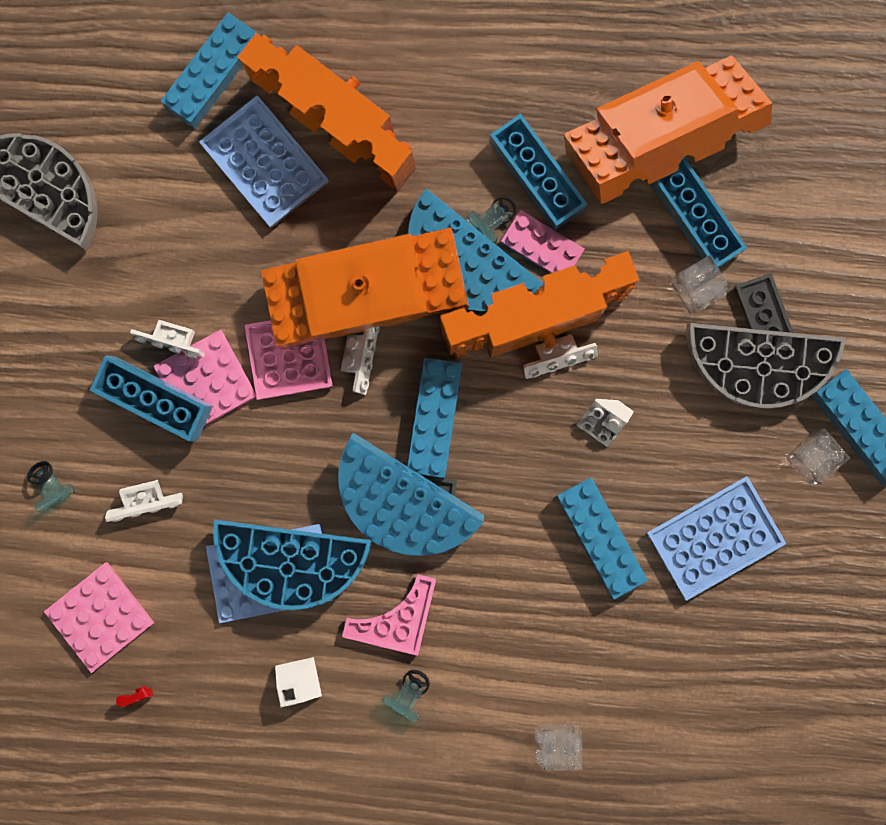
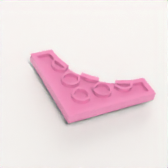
M417 574L411 591L397 607L374 618H347L342 637L418 656L436 579Z

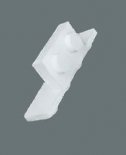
M158 320L153 335L133 329L130 331L138 342L146 343V341L152 342L151 345L158 348H163V346L169 347L168 350L179 354L182 351L191 358L196 359L197 356L204 358L205 354L202 351L190 347L195 331L192 329Z
M380 326L369 328L363 335H347L341 371L356 374L353 392L362 395L367 393Z
M572 334L555 339L558 346L546 349L545 343L535 345L540 360L523 365L525 378L537 377L567 366L592 360L598 357L597 345L593 343L577 348Z
M158 480L122 488L119 493L124 507L108 510L105 520L106 522H118L129 516L138 517L142 513H155L166 507L175 508L182 504L183 494L178 493L163 497Z

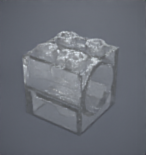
M710 255L677 274L670 282L690 314L694 311L698 314L711 305L710 302L715 304L727 295L726 291L730 289V286Z
M825 428L813 431L785 455L810 485L822 484L850 459L848 454Z
M539 724V729H535V741L539 744V749H535L537 765H540L542 770H582V729L578 724Z

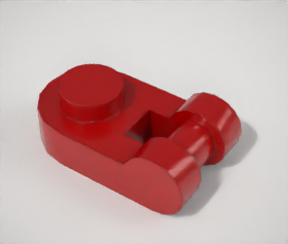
M145 685L135 689V694L119 695L116 698V704L119 707H124L154 695L152 688H147Z

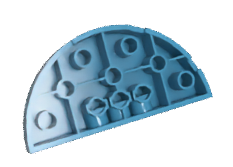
M425 189L411 214L408 234L415 236L452 228L469 308L465 309L467 313L473 311L475 315H485L488 311V305L493 304L491 294L522 283L525 284L528 292L531 291L534 295H537L542 290L543 282L429 190Z
M352 433L344 448L339 465L340 496L352 522L374 543L385 549L405 555H432L445 552L460 545L470 538L483 524L484 515L355 433Z
M214 520L213 527L214 544L218 560L231 582L242 593L253 600L272 608L285 610L314 607L342 593L352 584L363 569L372 540Z

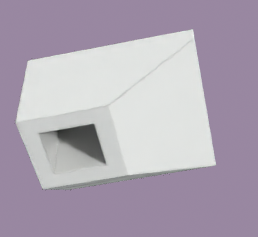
M596 399L577 426L608 447L627 424L634 411L618 400Z
M314 657L275 666L281 707L322 696Z

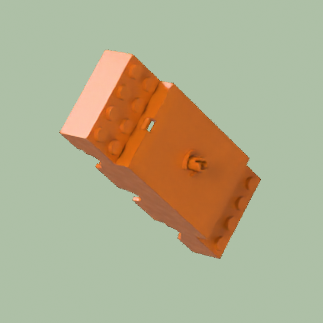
M255 33L237 57L251 81L268 94L274 90L293 105L289 114L313 133L321 127L331 134L333 138L329 145L354 164L360 158H363L365 161L369 158H374L373 162L379 166L377 170L381 172L379 178L398 192L415 171L416 167L413 152L411 151L412 147L405 141L399 142L395 138L396 135L390 115L356 90L361 83L355 77L350 76L349 80L345 82L298 45H295L288 54L280 46L278 48L273 46V42L266 35L263 34L261 37L258 33Z
M732 55L706 68L697 61L598 107L597 119L564 134L566 155L599 202L604 204L623 195V190L629 188L630 183L635 179H641L642 181L647 179V183L651 184L678 171L681 160L687 155L692 156L694 162H698L723 150L726 141L731 140L735 132L742 130L744 133L748 131L751 134L770 125L772 102Z
M452 228L415 236L406 234L296 259L295 263L261 270L275 343L277 347L282 349L303 345L318 339L337 338L365 332L373 327H387L415 321L418 318L432 314L449 313L461 308H469Z
M629 251L606 258V265L600 267L601 271L595 275L596 277H590L586 272L580 274L574 265L543 276L545 286L542 287V290L537 295H534L531 291L528 292L524 283L491 294L493 304L488 305V311L483 316H477L473 311L467 313L464 308L441 315L440 330L449 356L459 358L466 355L465 352L472 350L476 352L484 349V345L487 347L490 358L538 341H544L546 349L558 346L555 336L598 321L611 301L615 300L617 303L627 299L632 289L636 288L635 286L639 282V278Z

